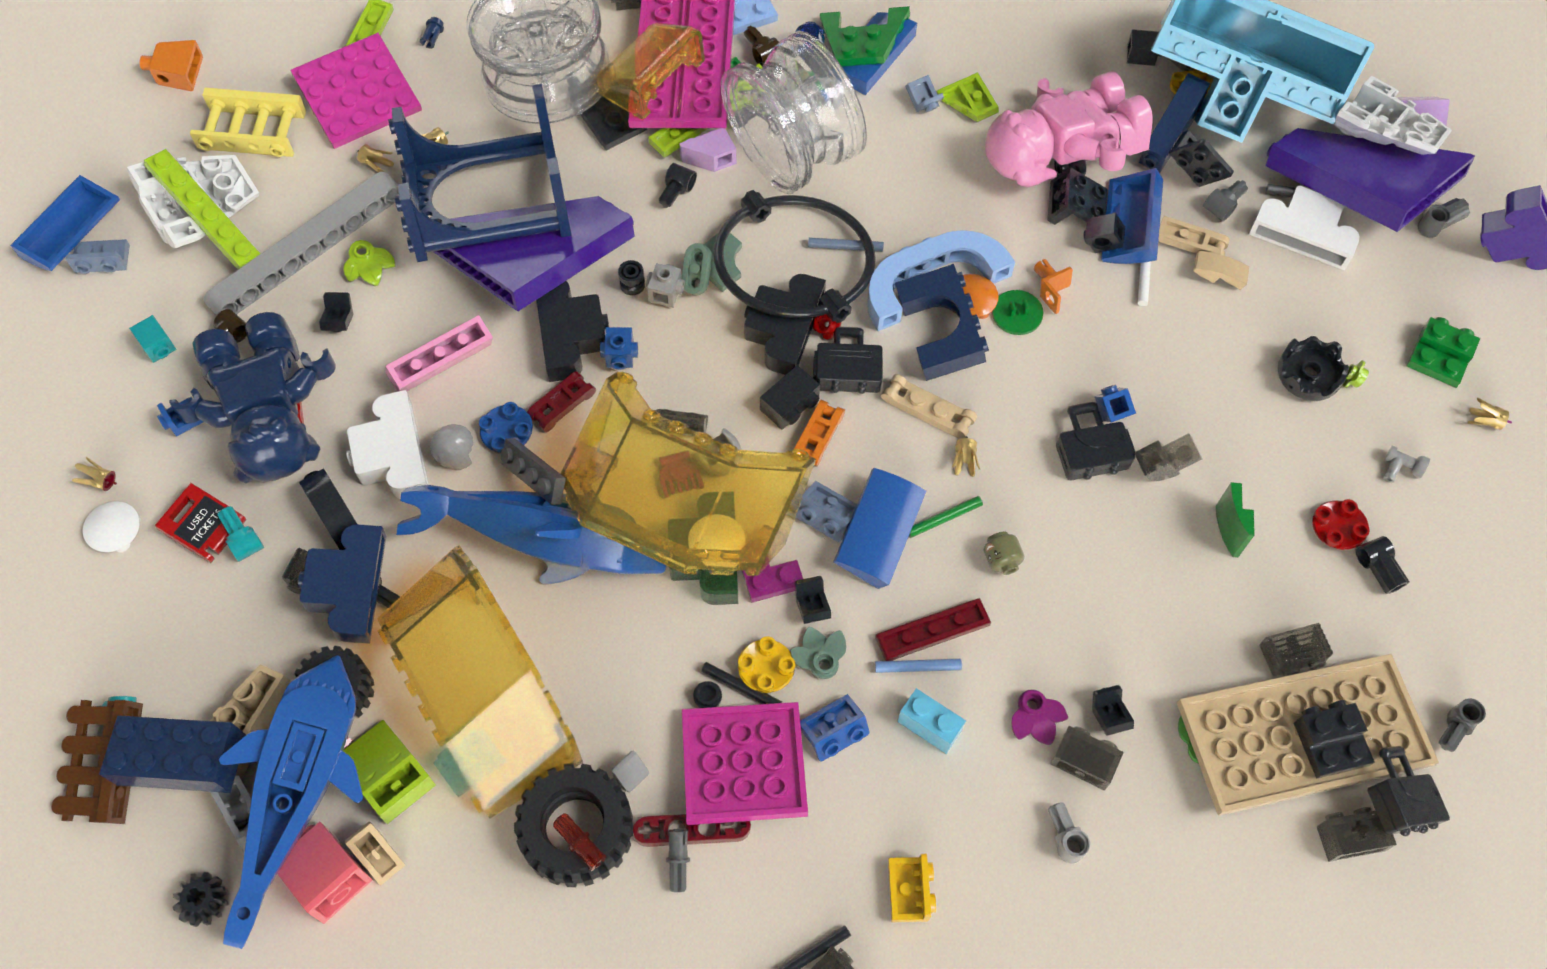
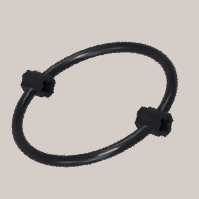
M754 190L746 192L745 196L741 199L742 208L724 223L714 244L713 255L716 271L725 287L746 305L770 315L785 318H811L827 314L832 321L837 323L844 321L851 314L852 307L849 304L867 288L875 269L876 256L874 246L863 225L841 207L818 198L800 195H781L763 198L759 192ZM782 205L812 207L838 217L855 231L865 251V267L857 284L843 296L838 290L832 288L825 291L824 295L819 298V306L807 308L777 306L751 296L732 279L724 262L726 239L732 229L747 216L758 223L765 221L771 214V207Z

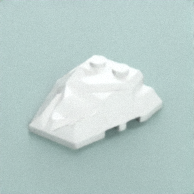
M1370 76L1363 84L1355 100L1352 103L1348 101L1341 108L1336 117L1337 121L1334 124L1345 135L1365 138L1383 145L1394 143L1397 147L1421 155L1435 154L1452 132L1450 128L1431 114H1418L1414 109L1416 103L1408 100L1406 104L1396 97L1399 92L1398 90L1373 76Z
M236 155L202 156L201 161L187 162L186 157L177 158V162L228 218L259 196L258 190ZM144 162L127 167L131 181L138 192L139 201L164 243H169L171 247L177 248L200 240L206 235L144 166Z

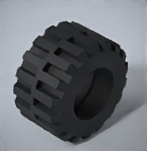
M326 646L321 648L322 652L320 653L316 651L311 652L310 655L312 657L309 660L304 658L300 662L303 667L301 669L296 668L294 675L298 677L332 657L340 656L354 690L356 699L355 715L358 718L363 715L361 709L363 707L368 709L371 703L368 697L374 696L372 686L375 684L371 672L358 654H354L348 648L343 650L341 646H334L333 650Z

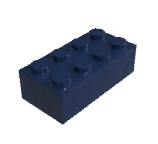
M117 716L99 775L117 786L231 793L238 764L224 766L220 764L219 758L247 734L231 722Z

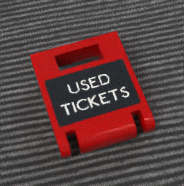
M190 483L155 524V527L158 531L199 557L212 563L215 558L206 550L209 547L210 550L219 555L226 547V538L229 534L219 519L218 512L229 506L193 483ZM190 501L193 505L178 523L173 521ZM236 511L240 520L244 524V522L247 519L242 514Z

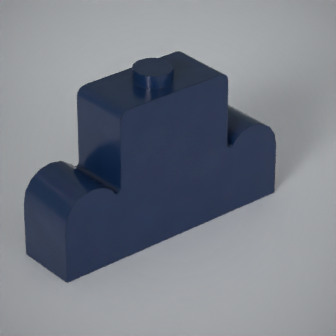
M357 524L347 527L342 533L341 542L345 550L316 548L308 550L305 570L299 574L298 585L301 588L300 602L305 610L314 613H329L328 625L338 640L370 644L386 534L382 526Z

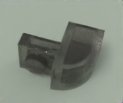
M1189 433L1166 445H1163L1158 440L1134 452L1145 477L1150 481H1162L1180 474V470L1203 459Z

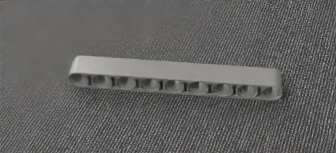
M378 172L211 288L204 296V303L216 315L225 309H231L236 314L240 313L395 203V196L399 195L398 184L386 172Z

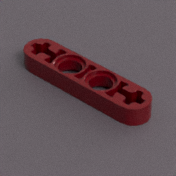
M686 814L646 816L637 820L633 827L634 837L638 844L645 847L669 846L668 830L675 822L684 824L688 830L687 845L743 841L750 834L751 823L750 821H740L741 825H746V827L741 828V833L735 834L734 829L726 828L724 829L725 835H720V823H714L716 830L711 836H703L699 832L700 824L687 825ZM724 822V826L734 825V822ZM659 823H664L665 839H660V832L650 833L649 839H644L643 834L639 833V831L644 830V825H650L651 830H660Z

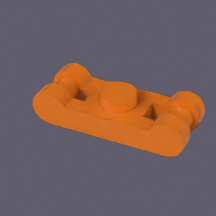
M820 400L792 454V457L797 459L804 458L809 460V464L816 467L820 464L823 454L845 414V409L831 407L824 400ZM825 415V416L830 417L831 419H830V420H827V419L822 418V417ZM808 443L816 446L814 451L806 448Z

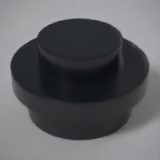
M705 681L696 686L693 692V699L699 708L718 707L722 700V691L716 683Z

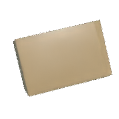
M370 821L344 841L380 886L405 866L387 840Z

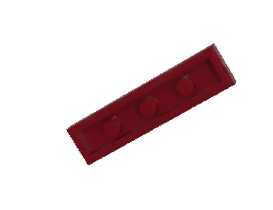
M977 598L878 633L875 639L884 660L893 661L988 627L991 621L981 599Z

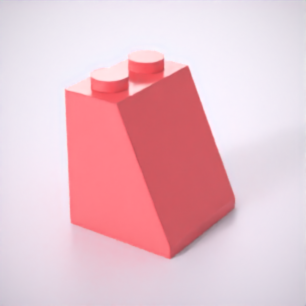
M319 821L316 825H310L303 831L300 836L301 838L295 844L279 870L278 875L306 912L324 924L367 886L372 879L330 830Z

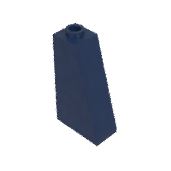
M1190 73L1187 74L1151 134L1149 150L1142 152L1138 163L1149 169L1156 168L1161 173L1171 157L1169 154L1170 150L1182 132L1188 131L1194 122V118L1209 88V82Z

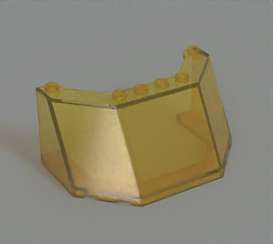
M616 372L606 378L560 473L566 478L564 485L566 491L565 498L571 509L579 513L578 521L581 526L684 574H696L698 569H708L711 575H733L734 570H744L749 576H758L786 545L816 459L810 457L806 451L801 449L777 453L738 450L734 445L722 444L713 440L707 433L695 432L686 428L684 423L668 420L662 417L659 412L652 410L636 389L637 382L631 374Z
M460 545L454 547L377 618L381 626L377 630L385 645L390 644L395 655L390 657L399 673L404 670L409 679L404 681L408 691L412 697L418 695L421 699L422 704L417 706L426 722L432 719L436 729L431 732L439 746L442 747L446 744L475 794L471 797V800L479 814L485 811L490 819L522 800L521 795L524 790H531L534 787L532 781L537 776H540L542 779L549 775L548 769L556 767V770L560 771L564 770V764L573 763L574 767H577L583 763L575 738L568 725L564 724L560 715L561 712L549 690L545 692L541 690L545 685L541 680L542 677L477 567L473 565Z

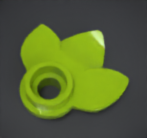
M358 240L352 243L349 248L350 257L344 264V274L349 282L361 277L367 283L378 286L382 277V268H393L396 264L393 256L385 248L373 247L366 240ZM359 249H365L366 253L360 255L357 253V251Z

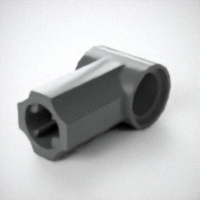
M1454 198L1442 205H1432L1418 223L1419 232L1426 237H1436L1441 230L1468 217L1470 214L1469 203L1464 198Z

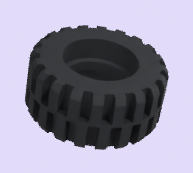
M573 763L564 764V770L557 771L556 767L548 769L549 775L542 779L540 776H537L532 781L534 787L531 790L525 789L521 795L523 803L522 805H517L515 811L517 821L514 822V833L518 839L516 842L528 864L540 877H546L550 883L556 885L565 883L567 887H576L577 883H584L585 886L594 884V879L601 876L603 880L610 875L609 870L613 867L618 868L623 862V854L629 852L631 847L630 838L633 836L634 827L629 801L625 792L622 791L620 784L614 778L610 779L607 772L600 768L594 771L591 765L583 763L580 768H575ZM572 800H586L594 803L601 811L603 817V828L597 839L586 848L578 851H562L553 846L546 832V826L552 813L562 804Z

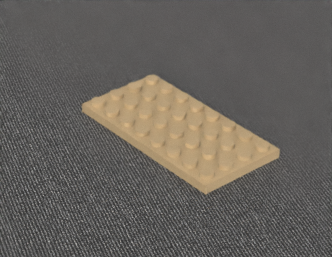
M1392 654L1183 698L1177 702L1218 816L1389 777L1390 775L1383 759L1379 756V750L1384 747H1403L1413 771L1432 767L1439 763ZM1339 700H1345L1347 705L1356 703L1368 730L1363 736L1375 763L1367 767L1316 779L1293 723L1302 716L1301 712L1314 706H1319L1320 711L1329 709V704ZM1399 758L1391 759L1397 774L1405 773Z

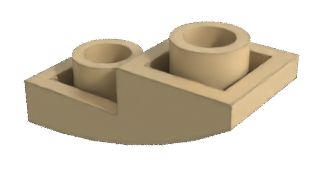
M1198 251L1195 256L1193 271L1212 283L1221 278L1228 284L1241 290L1247 285L1249 266L1221 254Z

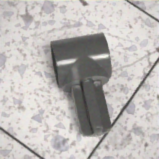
M1237 180L1228 189H1215L1208 196L1203 207L1221 221H1225L1238 205L1237 200L1247 192L1246 182Z
M1472 698L1465 699L1448 712L1447 724L1449 726L1439 740L1443 750L1454 752L1464 736L1471 735L1476 726L1485 719V708L1478 700ZM1462 711L1469 715L1470 720L1463 715Z

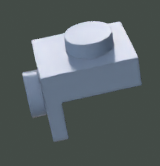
M929 75L910 82L905 86L916 112L924 109L926 112H930L939 107L938 102L944 98L943 93L937 95Z

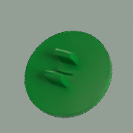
M1010 290L999 295L997 305L992 311V316L997 326L1013 335H1025L1035 331L1040 326L1044 314L1040 301L1031 293L1022 290Z

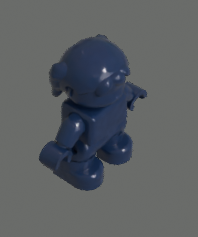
M263 312L252 316L245 325L248 342L254 351V356L240 360L241 355L236 340L228 331L222 329L206 330L194 338L192 344L196 361L202 369L204 380L214 390L220 402L204 400L194 387L190 391L193 396L190 402L179 404L176 399L169 400L173 410L180 420L185 423H194L202 420L215 428L232 426L231 442L228 443V450L235 465L233 474L242 483H249L251 480L262 482L279 480L299 471L305 462L315 461L318 458L320 446L307 433L305 424L300 423L297 417V404L308 398L317 380H324L330 377L336 369V364L328 348L322 351L321 358L316 361H311L308 353L302 352L300 356L296 339L285 319L275 312ZM299 358L304 368H299L296 361Z

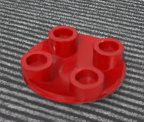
M1350 499L1326 502L1320 505L1313 515L1312 525L1315 534L1323 543L1335 549L1349 550L1356 548L1366 540L1370 532L1366 516L1358 508L1357 503Z

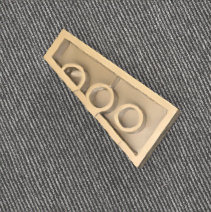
M260 664L232 693L234 697L224 707L220 706L212 714L214 718L211 721L231 722L245 734L256 730L269 729L276 708L291 681L285 675ZM251 763L238 764L236 776L239 775L241 779Z

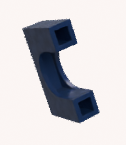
M954 264L895 283L905 316L934 307H943L952 310L960 318L957 328L946 338L916 347L926 381L986 362L985 352L989 351L985 336H979L977 330L981 329L978 316L977 314L973 316L970 309L974 308L969 293L964 294L963 287H966L962 272L957 273Z

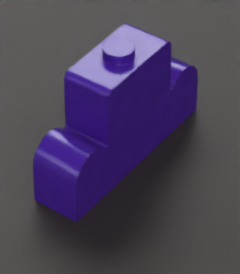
M1541 185L1512 191L1506 196L1505 209L1482 214L1480 240L1482 246L1487 247L1494 262L1526 257V266L1533 270L1547 269V199Z

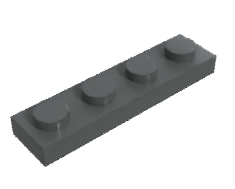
M505 438L504 448L501 450V464L551 505L561 504L566 478L515 438Z

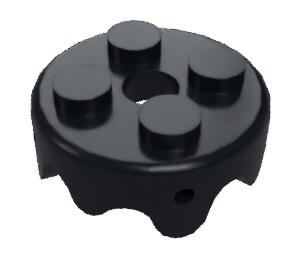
M1310 336L1300 342L1294 338L1280 357L1278 375L1284 387L1293 395L1304 400L1321 401L1330 398L1338 392L1345 382L1349 366L1348 364L1345 365L1341 359L1342 346L1338 342L1325 343L1316 336ZM1305 368H1313L1317 375L1308 374Z

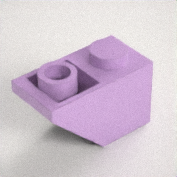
M725 128L712 130L704 135L679 143L680 159L683 163L713 172L737 164L736 147Z

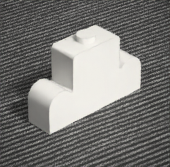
M1297 186L1287 207L1278 199L1272 198L1264 201L1249 232L1251 236L1341 270H1345L1353 258L1360 238L1359 233L1353 227L1346 225L1337 226L1344 205L1303 186Z
M406 390L378 397L372 407L377 421L352 426L347 429L350 450L346 451L349 465L354 466V471L363 486L387 480L394 496L401 499V492L406 488L429 485L413 407Z

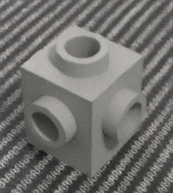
M656 263L654 271L649 272L646 281L650 303L674 307L678 294L682 295L685 286V280L682 279L680 268L670 264Z

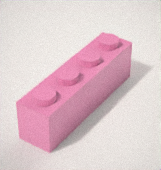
M478 315L386 365V375L397 392L409 391L491 345L493 337Z

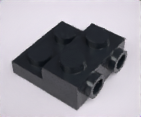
M1339 700L1329 704V709L1320 711L1319 706H1314L1301 712L1302 716L1293 723L1316 779L1367 767L1375 763L1363 736L1368 730L1356 703L1347 705L1345 700Z

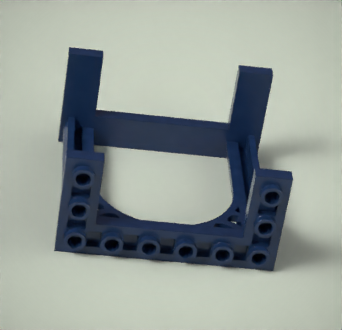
M542 84L532 85L541 132L470 144L447 145L431 141L411 127L404 116L402 106L392 108V119H388L391 134H396L397 140H394L397 155L402 154L403 160H400L403 173L401 175L402 184H398L399 195L395 196L397 211H403L404 216L401 217L404 233H408V248L410 253L415 252L417 262L428 261V252L560 230L561 237L572 236ZM545 154L556 209L485 222L469 223L455 221L441 215L434 208L432 197L437 186L446 177L463 168ZM424 174L436 175V177L432 179H426L422 176Z

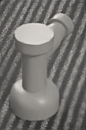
M1391 446L1385 458L1386 461L1390 462L1384 480L1394 483L1402 465L1412 468V474L1421 478L1429 465L1430 458L1420 456L1416 459L1397 451V447Z

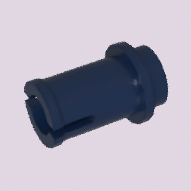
M431 17L426 21L427 27L420 39V43L423 46L428 41L426 48H434L439 34L444 31V23L441 19Z

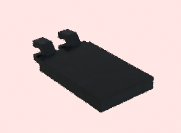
M595 63L586 66L588 71L587 77L591 83L584 87L574 73L565 77L568 82L566 84L567 88L571 92L569 94L571 103L606 151L647 130V128L629 127L630 100L611 74L603 76Z

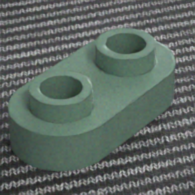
M694 243L687 248L682 272V279L685 280L684 290L696 296L703 294L708 288L712 262L710 249L700 243ZM703 254V259L698 262V256ZM699 279L700 283L695 287V281Z

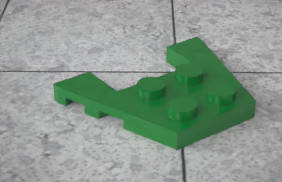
M910 6L889 8L886 25L871 24L869 26H847L841 28V12L820 13L821 24L829 41L837 67L884 64L895 45L896 36L902 32L905 20H908L910 17Z

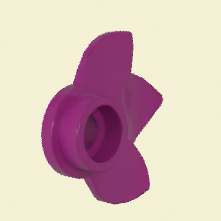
M1027 690L1018 699L1019 709L1012 716L1011 724L1013 733L1018 740L1031 734L1038 742L1051 745L1056 736L1055 723L1067 720L1068 714L1059 701L1046 699L1037 690ZM1028 701H1033V702H1035L1036 705H1037V708H1036V709H1031V708H1029L1028 705H1027V702H1028Z

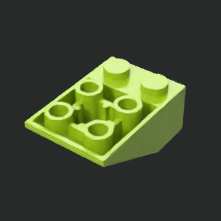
M384 720L380 721L343 750L355 763L363 796L386 824H389L436 786L427 772Z

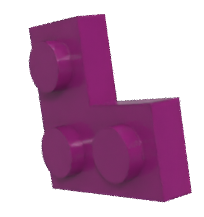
M763 542L744 547L742 555L738 557L751 603L794 592L795 581L803 579L797 560L770 567Z

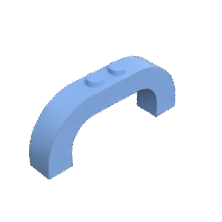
M960 230L947 232L934 238H926L914 246H906L899 252L884 259L873 272L867 301L870 319L877 331L901 322L903 308L893 292L896 288V282L930 272L953 262H964L976 267L984 277L994 284L1012 276L1015 266L1014 259L998 241L974 231Z

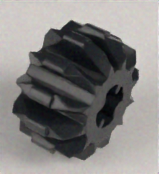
M203 872L201 877L195 873L191 874L189 884L184 881L179 882L183 890L173 894V898L179 900L173 906V910L180 913L179 920L184 923L189 921L191 926L198 927L201 921L205 925H211L212 915L218 918L222 917V912L218 909L220 906L229 905L228 901L222 898L229 892L227 887L221 886L223 880L218 876L212 878V874ZM204 894L205 898L200 899L199 897ZM197 900L203 901L201 904H197Z

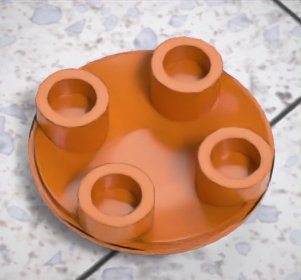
M978 274L963 275L966 287H963L964 294H970L974 308L970 309L972 316L977 314L979 319L987 318L998 302L996 286L984 276Z

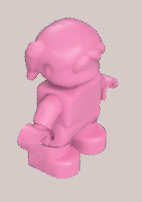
M1113 71L1096 76L1091 82L1090 89L1072 91L1067 95L1063 94L1064 88L1050 90L1048 79L1043 78L1038 82L1037 100L1031 109H1025L1018 113L1006 110L992 122L986 136V156L991 165L1002 176L1016 180L1018 185L1025 187L1036 186L1048 179L1056 178L1057 172L1046 167L1052 157L1061 165L1080 160L1096 161L1099 158V165L1103 169L1118 171L1125 164L1126 154L1130 156L1149 150L1152 129L1151 107L1148 101L1141 95L1125 99L1124 84L1120 76Z

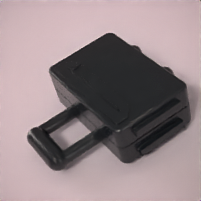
M836 328L834 331V343H818L817 351H814L813 379L820 384V390L832 391L833 393L846 391L858 392L859 394H864L865 392L878 393L881 390L883 380V348L880 345L864 344V330L862 328ZM840 337L857 338V344L840 343Z
M1087 402L1068 407L1067 413L1074 430L1062 432L1056 443L1057 452L1066 478L1070 481L1081 478L1089 480L1092 476L1108 473L1115 475L1118 471L1128 470L1135 459L1136 451L1124 423L1104 424L1096 402ZM1093 412L1097 426L1081 429L1076 415Z
M1384 747L1379 750V756L1383 759L1391 779L1368 787L1367 792L1385 833L1388 835L1400 833L1405 837L1409 836L1411 831L1425 834L1429 828L1437 829L1439 824L1449 821L1450 816L1430 774L1414 775L1403 747ZM1399 758L1407 777H1398L1391 759Z

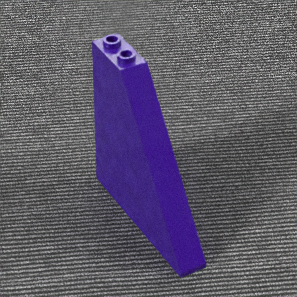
M1297 128L1291 133L1285 134L1278 142L1271 144L1267 151L1268 160L1265 166L1398 232L1465 178L1475 155L1438 149L1435 154L1421 155L1397 147L1394 143L1383 145L1365 138Z
M600 196L565 201L572 236L561 237L560 230L439 250L434 251V253L510 307L520 311L635 237L634 221L629 213L622 211ZM555 203L451 219L469 223L485 222L555 210L556 207Z

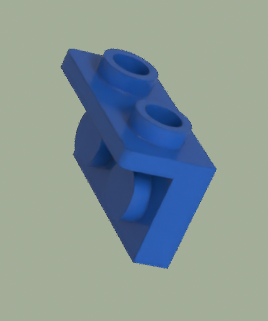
M848 694L800 721L801 731L814 747L820 762L835 756L841 750L861 741L870 734L864 713Z

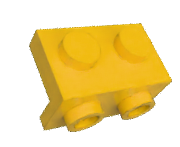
M920 854L919 857L888 858L891 923L928 922L931 918V913L936 912L935 893H930L929 881H934L933 862H928L927 854Z

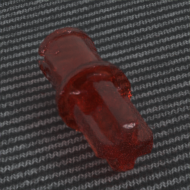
M563 813L554 821L553 827L570 845L569 850L571 852L575 851L590 867L591 871L601 865L600 861H605L607 856L591 841L589 832L584 833L568 814Z

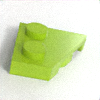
M978 72L936 90L937 95L943 93L944 98L941 100L942 102L976 122L999 113L997 103Z

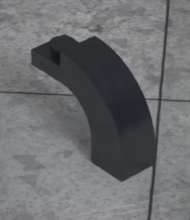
M324 468L320 471L310 472L299 484L339 550H345L341 542L342 533L347 527L357 525V522Z

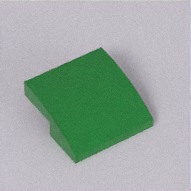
M1231 482L1216 504V517L1220 534L1232 557L1238 558L1255 536L1254 510L1243 509L1242 483Z

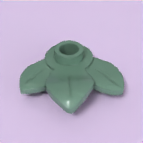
M808 627L803 636V647L792 648L791 656L795 664L800 668L811 670L817 678L829 679L838 671V660L846 652V640L840 630L826 638L818 630ZM826 662L830 667L823 670L819 667V664Z

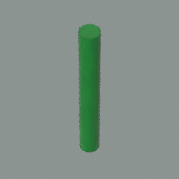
M976 496L913 525L909 537H915L983 506L980 496Z

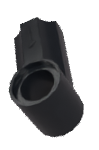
M1381 536L1356 547V556L1359 563L1364 568L1371 569L1386 594L1396 592L1410 583L1395 560L1394 546L1387 537Z

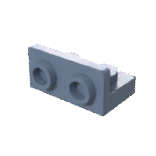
M126 239L79 242L74 247L73 254L66 255V261L75 273L87 274L90 272L127 270L130 244Z
M815 481L801 495L794 516L833 540L841 542L857 504Z

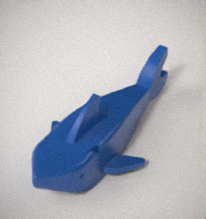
M434 485L413 486L401 492L400 501L416 506L420 509L421 514L401 521L397 525L396 535H410L425 531L448 515L505 546L542 559L548 567L539 578L542 584L560 583L574 579L590 569L618 574H661L666 570L664 555L643 527L638 525L635 519L626 511L613 505L576 498L568 494H563L561 504L551 505L536 492L454 491L446 487Z
M340 656L332 657L291 681L276 708L269 729L256 730L247 734L219 758L220 764L224 766L259 762L252 793L240 889L233 901L227 919L223 940L224 945L240 949L244 947L259 913L265 893L317 810L330 782L354 802L359 803L363 800L355 763L349 755L343 752L356 713V699Z

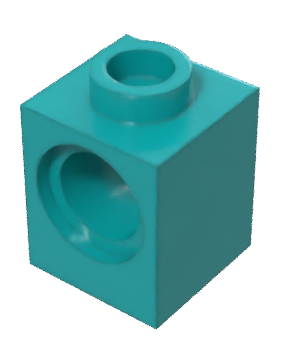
M153 315L129 328L153 363L177 350Z

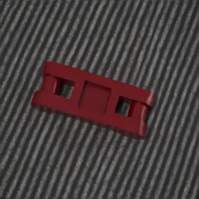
M578 371L573 372L534 403L527 413L533 421L537 420L539 422V427L544 432H549L560 419L584 400L590 399L595 394L596 388L591 383H586L584 377ZM577 388L578 390L574 393L571 389ZM547 408L551 410L548 415L544 413Z

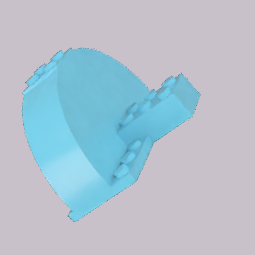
M1171 0L1161 21L1162 27L1151 48V51L1215 76L1194 120L1201 127L1242 143L1265 97L1334 125L1339 111L1344 106L1374 50V44L1269 0Z

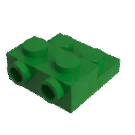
M1430 317L1420 332L1407 367L1457 388L1462 381L1468 363L1475 354L1481 338L1474 336L1475 334L1471 329H1458L1451 326L1445 318L1437 317L1434 319Z

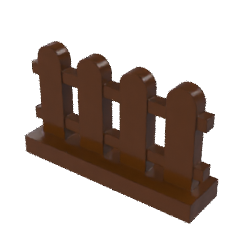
M81 700L80 706L70 707L66 714L68 722L77 724L75 736L69 735L65 737L61 744L62 750L65 753L72 754L70 766H62L57 771L56 777L58 782L67 784L66 796H58L53 800L51 805L52 811L55 814L62 815L61 821H73L74 815L89 816V822L125 824L131 786H117L99 775L117 716L141 717L143 703L115 700L108 701L107 707L91 706L92 701ZM88 725H104L102 737L87 736ZM83 755H99L98 766H82ZM94 785L93 797H77L78 786Z

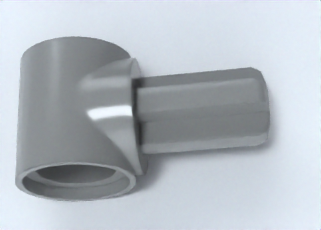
M1063 802L1056 803L1048 808V812L1058 832V835L1055 836L1058 844V855L1067 863H1077L1089 851L1090 840L1081 831L1080 827L1074 826ZM1073 840L1077 842L1080 846V853L1070 851L1067 847V841Z

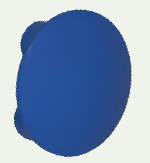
M507 402L492 409L479 420L482 442L487 448L497 453H501V450L504 448L505 438H515L525 445L530 439L533 430L530 415L514 402Z

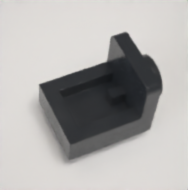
M325 292L323 295L325 309L319 320L320 330L331 332L347 331L354 315L350 294L348 292Z
M822 576L796 580V603L803 623L807 624L831 619V609L824 593Z
M1120 685L1102 688L1093 692L1092 712L1106 736L1134 729V719L1122 701L1123 690Z

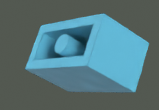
M916 688L900 711L897 722L947 754L962 732L966 720Z

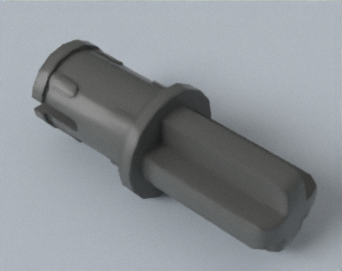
M670 829L668 830L669 857L666 858V862L670 863V891L676 893L684 892L686 890V863L690 862L687 850L688 830Z

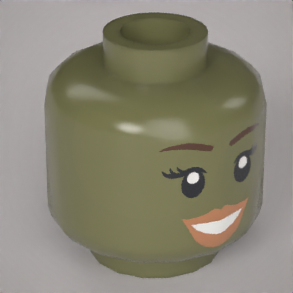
M1006 531L990 536L983 549L990 568L995 572H1003L1004 575L1018 571V566L1025 558L1017 537L1008 534Z

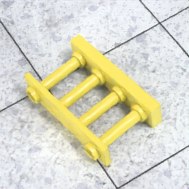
M204 88L202 96L210 110L204 131H190L197 149L274 155L276 157L294 156L293 149L286 137L292 118L304 119L306 109L300 95ZM221 112L234 113L228 133L215 132ZM244 114L258 115L252 135L238 134ZM268 116L281 117L276 137L262 136Z

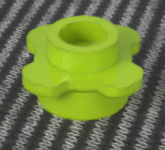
M1361 360L1357 365L1351 364L1349 366L1348 374L1343 384L1345 388L1350 384L1357 388L1365 382L1369 374V370L1364 368L1365 361Z

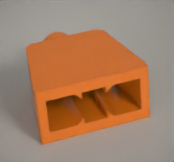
M196 40L159 42L155 46L153 56L142 55L140 57V67L142 70H150L158 85L193 91L203 55Z

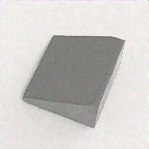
M633 750L612 769L614 779L627 792H631L648 776L649 771Z

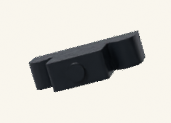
M797 274L790 279L788 292L760 285L755 298L783 307L807 308L819 306V298L825 293L826 280L807 274ZM747 305L744 318H746L744 323L745 339L765 345V365L769 370L784 375L788 374L800 364L816 317H779L758 311Z
M565 281L536 300L549 382L564 380L576 371L581 373L583 367L581 355L600 352V343L605 342L606 327H609L607 314H602L599 295L592 294L572 297L569 283Z

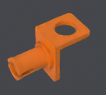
M1042 259L1044 265L1041 261H1038L1034 266V271L1042 278L1040 297L1054 314H1057L1060 311L1061 296L1058 291L1071 285L1073 269L1067 267L1056 272L1046 259ZM1049 295H1052L1054 303L1051 301Z

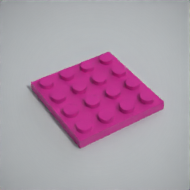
M379 33L290 70L334 149L388 126V119H392V108L402 106L405 118L422 111L421 104Z
M798 702L682 709L687 825L808 817Z

